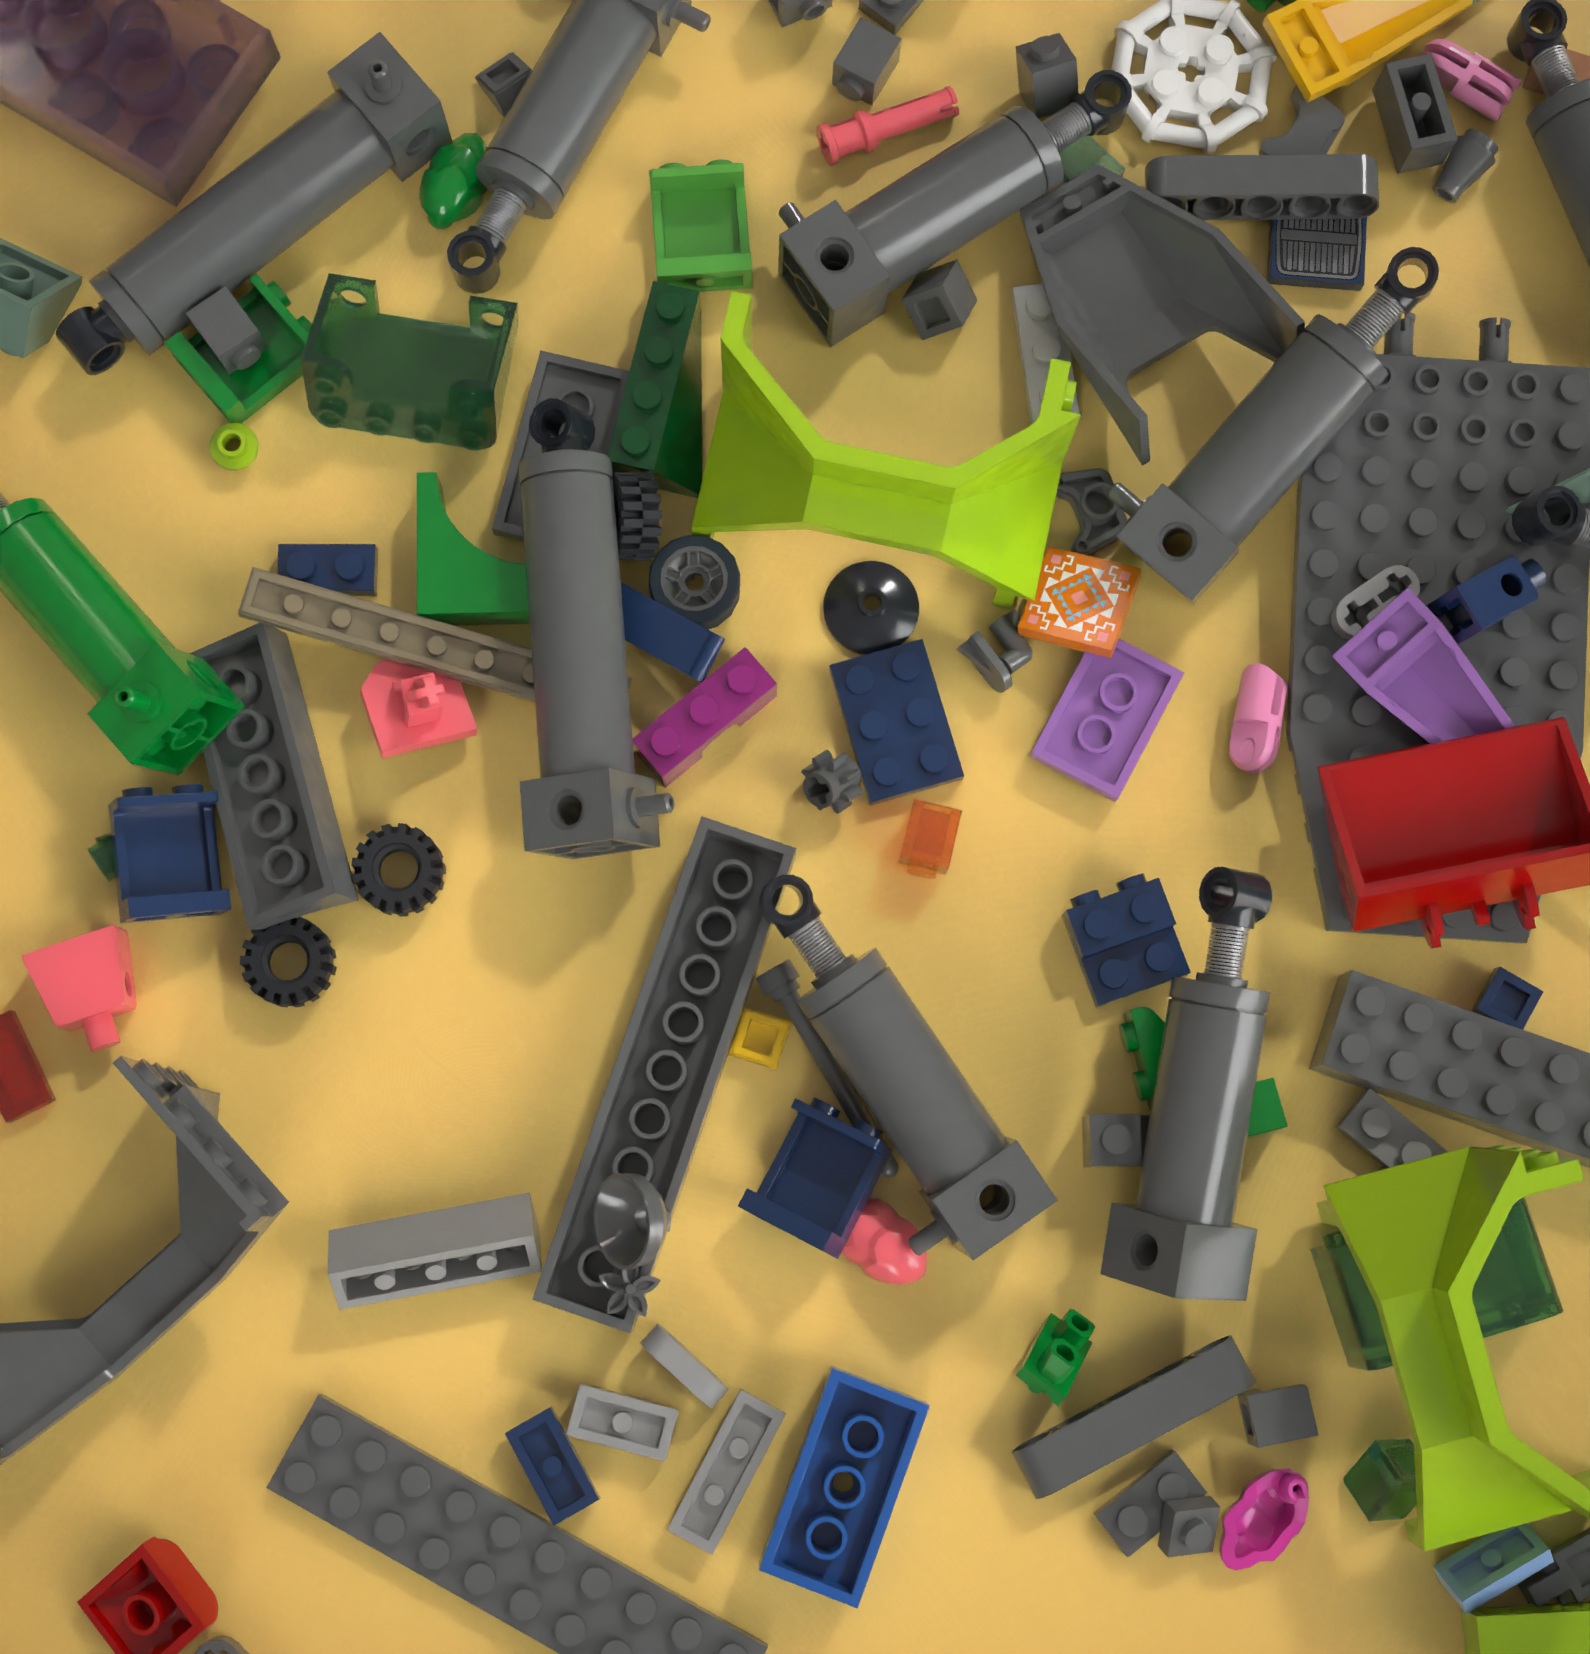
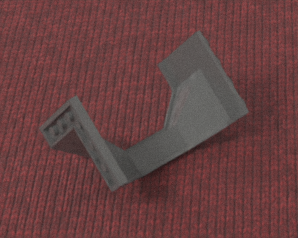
M120 1056L113 1062L115 1067L176 1135L181 1233L93 1313L84 1318L0 1323V1465L128 1369L228 1278L289 1203L277 1187L218 1122L220 1093L199 1088L181 1069L176 1072L170 1066L163 1068L157 1062L151 1065L143 1058L137 1061Z

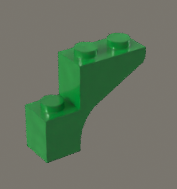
M1138 1007L1123 1014L1125 1023L1119 1024V1031L1125 1051L1127 1053L1133 1052L1137 1063L1138 1071L1132 1073L1137 1096L1140 1101L1147 1100L1149 1110H1151L1165 1022L1152 1009ZM1274 1077L1256 1081L1247 1137L1288 1127Z

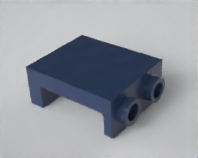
M201 784L175 786L172 788L173 794L153 795V788L151 787L130 788L122 790V797L116 798L108 805L120 924L221 915L231 910L229 889L222 890L214 818V804L219 802L218 791L203 792V785Z
M815 1097L810 1105L795 1098L791 1108L797 1111V1116L757 1193L748 1188L746 1189L738 1207L838 1259L893 1149L880 1141L883 1132L878 1128L857 1118L853 1126L837 1119L840 1110Z

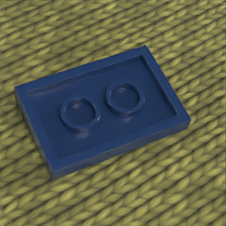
M923 639L829 665V671L857 765L861 770V778L870 806L963 780L964 773Z

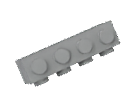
M530 1193L329 1230L328 1277L340 1310L542 1272L539 1226Z

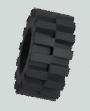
M613 472L612 481L619 560H652L656 556L655 550L659 548L660 543L657 537L661 536L662 529L659 526V519H662V510H659L661 495L657 494L658 482L655 481V476L650 473Z
M398 823V827H392L390 824L382 825L381 831L376 833L372 830L366 835L369 839L365 844L361 842L358 844L356 850L359 853L357 858H352L351 865L355 869V874L352 875L353 882L357 885L360 895L375 909L377 908L385 914L392 915L393 913L401 917L408 916V913L412 911L419 913L425 910L423 906L428 902L433 904L437 899L435 894L438 889H443L445 882L442 878L443 874H446V865L442 860L443 855L433 840L417 827L411 828L403 823ZM395 852L411 854L416 859L418 865L416 878L411 884L403 888H391L381 878L380 870L383 861Z
M298 917L269 926L263 930H252L251 933L254 934L250 941L245 939L242 948L246 949L245 956H240V965L245 969L242 976L244 981L250 984V989L256 995L263 998V1000L280 1007L288 1008V1006H294L297 1008L305 1006L304 1003L309 1000L314 1002L320 998L318 994L323 989L327 991L330 987L329 978L331 975H335L337 968L333 965V959L337 958L335 949L331 947L330 943L332 941L307 919ZM285 943L301 945L307 955V966L304 972L293 980L278 979L271 970L270 961L273 952Z

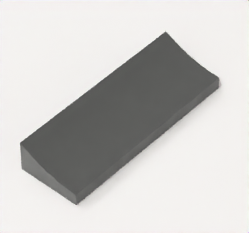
M258 623L189 653L204 659L246 706L203 749L212 789L213 791H218L219 802L216 804L248 928L263 930L269 926L299 916L359 901L287 633L273 626Z

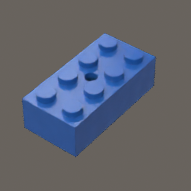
M831 1365L759 1560V1571L858 1609L930 1405L926 1401ZM839 1472H847L853 1478V1485L848 1491L840 1492L833 1485V1479Z

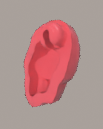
M880 1198L868 1199L841 1253L849 1261L860 1266L866 1275L887 1284L902 1285L921 1279L926 1272L927 1251L918 1256L908 1244V1239L918 1232L917 1228L909 1220L901 1217L889 1204Z

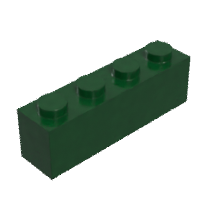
M653 281L608 452V457L612 462V473H650L655 476L659 490L698 498L702 483L700 291Z

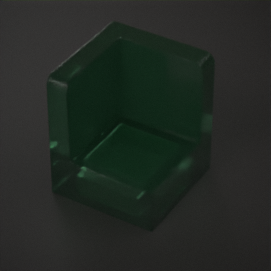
M1411 1439L1375 1440L1344 1476V1484L1369 1522L1403 1519L1417 1505L1414 1444Z

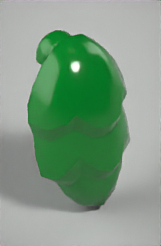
M464 133L455 138L451 143L439 146L430 161L429 168L424 171L419 188L421 206L428 215L429 223L437 229H447L453 222L469 217L482 204V198L487 188L479 181L475 174V169L486 151V144L477 133Z

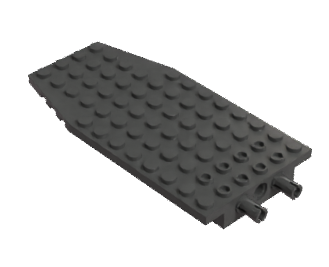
M1410 312L1409 314L1404 313L1403 319L1399 316L1397 322H1394L1392 327H1389L1390 330H1387V333L1384 335V354H1376L1375 356L1387 370L1388 376L1376 390H1373L1370 397L1298 478L1286 736L1289 751H1292L1296 770L1294 776L1298 795L1301 794L1306 819L1304 825L1308 843L1310 842L1315 863L1313 870L1326 931L1424 937L1419 919L1356 932L1352 931L1339 888L1317 766L1430 744L1366 693L1332 657L1348 641L1340 637L1331 625L1333 607L1346 595L1372 577L1393 565H1402L1410 568L1417 575L1420 582L1418 598L1426 606L1456 586L1511 556L1518 558L1520 563L1528 559L1536 560L1542 566L1546 575L1545 584L1536 589L1539 599L1463 641L1458 646L1515 726L1564 717L1580 759L1582 756L1590 549L1576 544L1565 546L1555 542H1549L1541 546L1528 545L1515 534L1512 526V515L1505 511L1510 506L1590 468V368L1512 363L1508 361L1511 321L1506 318H1501L1499 325H1496L1497 317L1479 321L1478 361L1417 357L1413 355L1416 315ZM1590 502L1583 503L1586 509H1590ZM1544 511L1545 518L1550 523V517L1548 513ZM1386 578L1389 582V587L1377 595L1383 603L1393 596H1398L1406 588L1401 580L1393 583L1389 578ZM1368 603L1357 610H1353L1347 605L1349 614L1344 619L1349 626L1358 623L1363 628L1361 619L1373 610ZM1538 895V896H1537L1538 903H1539V900H1540L1541 895ZM1507 901L1487 905L1490 924L1476 926L1471 909L1442 914L1445 935H1441L1440 938L1522 944L1527 943L1531 929L1525 930L1517 918L1513 902Z

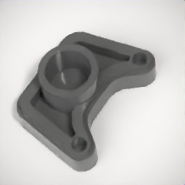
M1296 85L1291 94V102L1297 113L1296 121L1287 134L1265 139L1259 149V155L1327 154L1345 121L1343 112L1323 96L1307 103Z
M1095 468L1061 473L1056 497L1070 503L1080 527V533L1071 547V552L1087 556L1093 555L1118 541L1119 539L1116 536L1128 521L1125 512L1107 497V493L1114 483L1110 474L1105 469Z

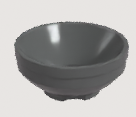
M615 1173L601 1184L597 1192L593 1212L594 1230L601 1252L606 1260L618 1269H635L649 1264L659 1252L666 1232H669L671 1227L670 1210L664 1205L662 1195L644 1176L637 1173Z

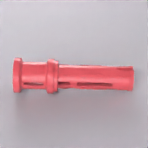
M947 86L942 90L872 114L868 111L859 110L854 112L853 118L830 126L827 123L818 124L816 132L822 154L828 165L832 166L838 163L839 158L861 150H864L865 153L873 152L879 146L880 141L949 117H956L959 115V107L952 106V104L958 103L956 94L951 86Z

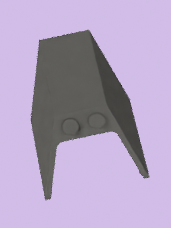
M1099 164L1020 210V217L1057 329L1142 466L1150 461L1148 417L1130 396L1127 382L1133 375L1204 333L1213 331L1227 336L1275 363L1305 328V321L1220 229Z

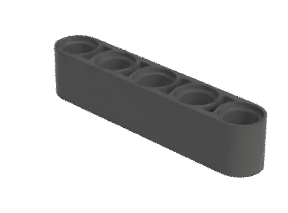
M1365 154L1161 156L1152 159L1145 167L1146 190L1202 220L1359 219L1372 215L1379 208L1377 161Z
M1228 1335L1196 1350L1016 1447L1012 1453L1035 1498L1041 1499L1069 1486L1252 1387L1256 1381L1232 1335Z

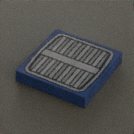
M1367 217L1359 219L1270 220L1267 281L1275 285L1361 291L1364 286Z

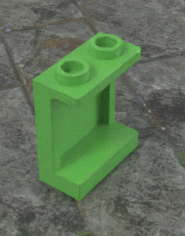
M719 159L701 166L686 167L681 163H667L659 167V169L649 170L657 282L700 292L751 289L752 261L749 246L743 163H733L729 160Z

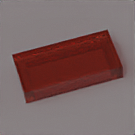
M9 1010L0 1015V1111L5 1122L12 1123L56 1101V1098L16 1012Z

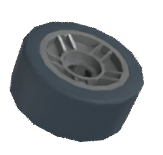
M683 536L671 540L658 551L650 566V595L653 600L709 630L718 627L732 615L740 596V571L735 557L722 543L708 536ZM695 575H700L701 582L704 584L698 591L689 590L685 584L694 580Z

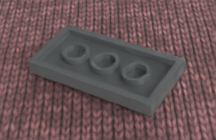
M540 350L492 527L494 535L524 542L519 463L527 457L542 453L541 444L536 443L529 430V420L533 409L540 402L548 398H557L587 413L595 426V438L587 451H595L608 456L629 371ZM565 422L562 424L559 430V435L564 430Z

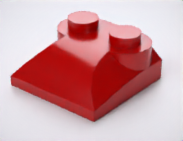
M154 1536L141 1544L77 1601L78 1605L115 1654H178L214 1624L219 1610L215 1594L183 1551L174 1542Z

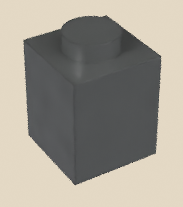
M860 17L833 62L832 85L836 86L838 91L846 98L853 101L862 100L873 106L899 62L902 39Z
M1056 33L1050 36H1042L1032 42L1016 46L1019 93L1029 110L1039 119L1057 113L1070 105V100L1079 94L1077 59L1061 34Z
M226 286L186 312L196 331L228 374L237 369L243 370L252 366L260 358L261 352L268 348L259 330Z

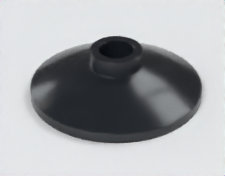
M879 561L858 562L839 572L829 584L824 597V619L831 635L843 647L863 655L902 645L910 637L919 616L918 595L910 579L896 567ZM869 596H874L880 600L881 606L879 609L871 611L864 607L863 600Z

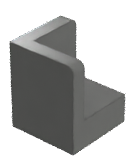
M958 259L917 275L903 296L902 302L921 339L925 340L962 327L974 308L977 297Z
M1297 1384L1268 1391L1252 1389L1237 1395L1248 1444L1260 1448L1318 1436L1309 1391L1306 1385Z

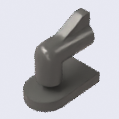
M1015 609L1003 615L989 626L990 631L1006 652L997 656L979 631L972 634L966 642L957 648L960 653L974 664L987 683L999 693H1003L1012 687L1010 674L1027 664L1032 658L1033 651L1024 639V636H1020L1018 633L1020 616Z

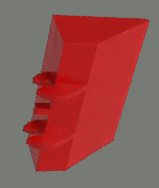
M1564 717L1317 766L1339 888L1353 932L1419 919L1428 945L1431 949L1442 947L1440 936L1445 935L1442 914L1471 909L1476 926L1490 924L1487 905L1507 901L1513 902L1517 918L1525 930L1536 928L1534 917L1540 916L1538 895L1590 885V784Z

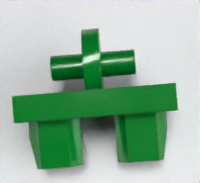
M1069 1309L1062 1319L1050 1313L1042 1323L1016 1376L1028 1385L1031 1392L1036 1394L1045 1393L1051 1402L1059 1406L1067 1397L1092 1345V1342L1088 1339L1095 1329L1094 1324L1074 1309Z

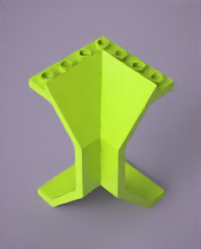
M731 291L720 338L723 393L691 526L692 535L708 536L713 539L714 532L813 530L939 558L994 586L996 591L992 605L1011 609L1015 596L1035 600L1063 461L1082 415L1070 412L1077 382L1068 380L1071 362L1051 358L1040 413L1032 425L960 465L942 466L834 443L824 439L752 353L751 295Z
M1504 1145L1487 1148L1469 1146L1323 1185L1327 1200L1316 1202L1321 1222L1337 1226L1341 1231L1379 1313L1414 1442L1417 1518L1404 1522L1410 1542L1423 1551L1572 1510L1590 1519V1470L1568 1475L1517 1438L1509 1429L1472 1299L1474 1284L1512 1206L1525 1196L1584 1181L1579 1159L1558 1157L1556 1150L1539 1153L1538 1148L1522 1151L1521 1147L1505 1149Z

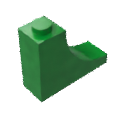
M417 473V615L453 626L529 624L525 564L496 558L480 550L464 538L446 513L443 487L437 473Z

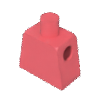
M111 925L22 955L23 962L53 1022L58 1028L73 1031L84 1027L92 1052L104 1050L121 1043L113 1017L133 1011L137 1006L129 936L126 930L116 925Z

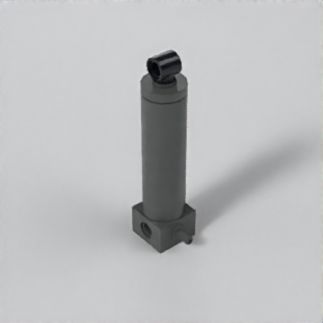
M381 32L377 33L327 72L334 88V93L106 267L107 271H101L89 281L102 299L97 303L99 306L96 308L85 306L75 310L62 320L56 330L57 339L87 374L97 375L111 368L124 354V343L127 341L130 343L135 339L150 356L165 344L164 341L166 342L177 332H181L191 324L186 312L225 286L230 292L235 290L389 169L395 173L401 182H404L431 161L439 146L452 142L440 99Z
M548 398L540 402L533 409L529 420L530 434L536 443L541 444L542 453L527 457L519 463L540 765L539 779L520 781L524 851L567 859H580L660 847L658 815L671 813L675 803L672 795L669 793L656 795L654 778L635 774L612 462L605 454L587 451L595 438V426L591 417L562 400ZM565 422L564 430L559 435V430L562 424Z

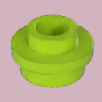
M227 423L213 433L209 448L213 459L219 466L227 470L237 471L250 466L254 462L259 452V443L256 435L248 426L241 423ZM231 439L241 440V445L236 451L230 452L225 449L227 442Z

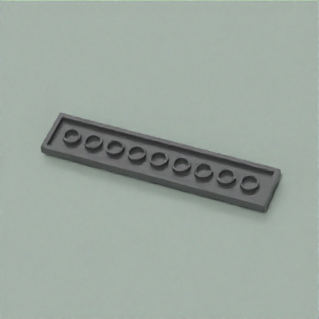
M324 1394L317 1396L266 1487L559 1654H765L768 1648V1644L559 1526H554L552 1522Z

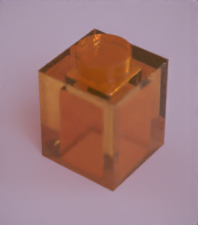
M914 799L898 864L907 865V873L922 878L935 879L937 873L946 875L950 866L962 810Z

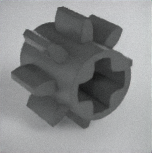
M825 750L812 758V764L801 771L806 777L803 782L804 794L810 803L820 811L831 805L835 813L838 814L851 806L852 800L863 794V790L859 787L861 770L854 760L847 757L845 752L833 759L830 751Z

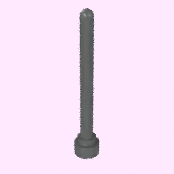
M788 959L757 977L756 981L765 996L771 995L774 1002L780 1000L851 1124L853 1125L857 1118L876 1127L848 1077L809 1020L811 1018H807L797 1004V1000L801 997L797 992L800 985L796 979L800 976L791 960ZM881 1136L880 1141L886 1144L883 1137ZM891 1154L881 1174L887 1178L894 1177L899 1170V1165L893 1154Z

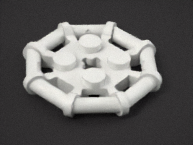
M1160 0L1129 21L1122 20L1119 22L1114 30L1117 40L1111 70L1119 72L1126 77L1132 87V97L1126 113L1142 133V140L1147 143L1155 140L1199 148L1207 154L1215 152L1218 145L1253 122L1263 121L1268 113V108L1265 104L1272 63L1276 61L1277 56L1274 47L1266 45L1240 11V3L1235 0H1231L1229 3L1216 0ZM1184 15L1216 20L1217 22L1213 29L1185 24ZM1168 18L1169 27L1161 33L1160 37L1152 40L1144 34ZM1228 27L1246 49L1247 53L1237 56L1233 51V42L1225 36ZM1133 51L1145 56L1143 74H1130ZM1186 65H1192L1202 75H1196L1194 82H1189L1185 80V73L1178 71V69L1186 67ZM1252 71L1248 95L1236 91L1238 73ZM1143 91L1147 97L1150 93L1156 101L1155 107L1157 111L1154 115L1150 113L1136 93ZM1227 106L1234 111L1233 114L1216 125L1210 120L1212 112L1220 107L1222 110ZM1167 118L1194 122L1196 128L1165 122Z

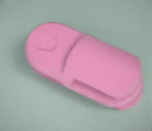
M1440 38L1428 42L1425 46V52L1420 55L1432 54L1441 86L1450 91L1449 95L1492 121L1498 122L1503 114V108L1512 99V92L1518 89L1522 80L1476 52L1471 54L1453 42Z
M1259 663L1248 665L1242 672L1229 740V756L1232 762L1242 771L1252 774L1265 771L1274 763L1277 756L1288 683L1268 666Z

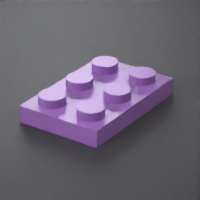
M1121 639L1117 642L1112 659L1085 652L1029 757L1116 802L1184 672Z

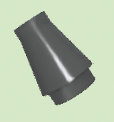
M1468 129L1463 136H1457L1458 140L1449 152L1440 176L1432 187L1433 191L1447 202L1456 203L1459 197L1496 162L1494 156L1498 152L1497 144L1486 134L1478 130Z

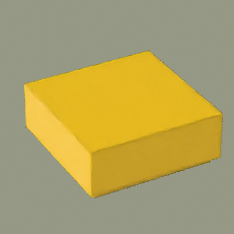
M744 1007L729 1055L777 1070L792 1022Z

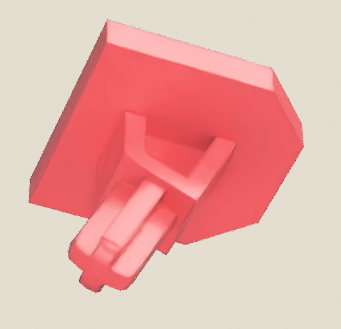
M384 660L376 663L361 687L360 697L382 759L476 736L477 734L476 723L461 682L390 660Z

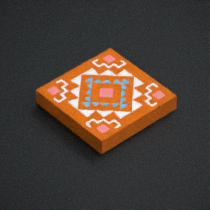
M1048 546L1042 562L1035 600L1028 599L1018 624L1019 635L1112 659L1141 580V568Z

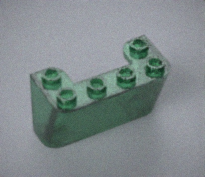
M329 273L301 357L310 413L320 424L329 428L352 429L370 432L379 436L390 435L415 439L423 443L434 442L459 446L474 451L491 447L497 439L519 323L518 303L470 295L468 302L470 327L380 313L376 280ZM346 290L357 292L365 298L366 302H350L344 298L341 292ZM495 313L504 318L502 325L488 323L483 319L482 314Z

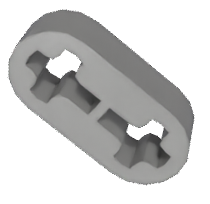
M1393 565L1372 577L1346 595L1333 607L1331 625L1334 631L1340 637L1349 640L1362 629L1358 623L1351 626L1346 623L1344 618L1349 614L1347 605L1351 609L1357 610L1364 604H1369L1373 611L1361 619L1362 625L1365 626L1397 597V595L1393 596L1383 603L1377 596L1389 587V582L1386 578H1389L1393 583L1401 580L1405 587H1408L1418 597L1420 582L1417 575L1408 567Z
M657 1323L640 1342L657 1361L708 1407L713 1408L729 1390L709 1368L660 1324Z

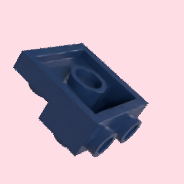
M1144 873L1116 883L1119 892L1102 898L1098 890L1081 894L1070 899L1073 908L1066 910L1061 915L1095 1007L1172 981V976L1183 977L1191 973L1173 926L1176 925V921L1159 878L1147 882Z

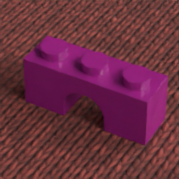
M744 647L633 738L634 752L666 788L702 758L703 751L721 733L735 724H738L739 727L775 699L777 697V683L750 651Z

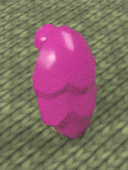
M1272 1469L1258 1475L1242 1488L1240 1498L1229 1507L1222 1517L1223 1532L1220 1539L1219 1552L1227 1568L1237 1571L1249 1568L1262 1561H1274L1285 1550L1290 1540L1301 1531L1308 1513L1309 1487L1305 1478L1298 1472L1291 1469Z

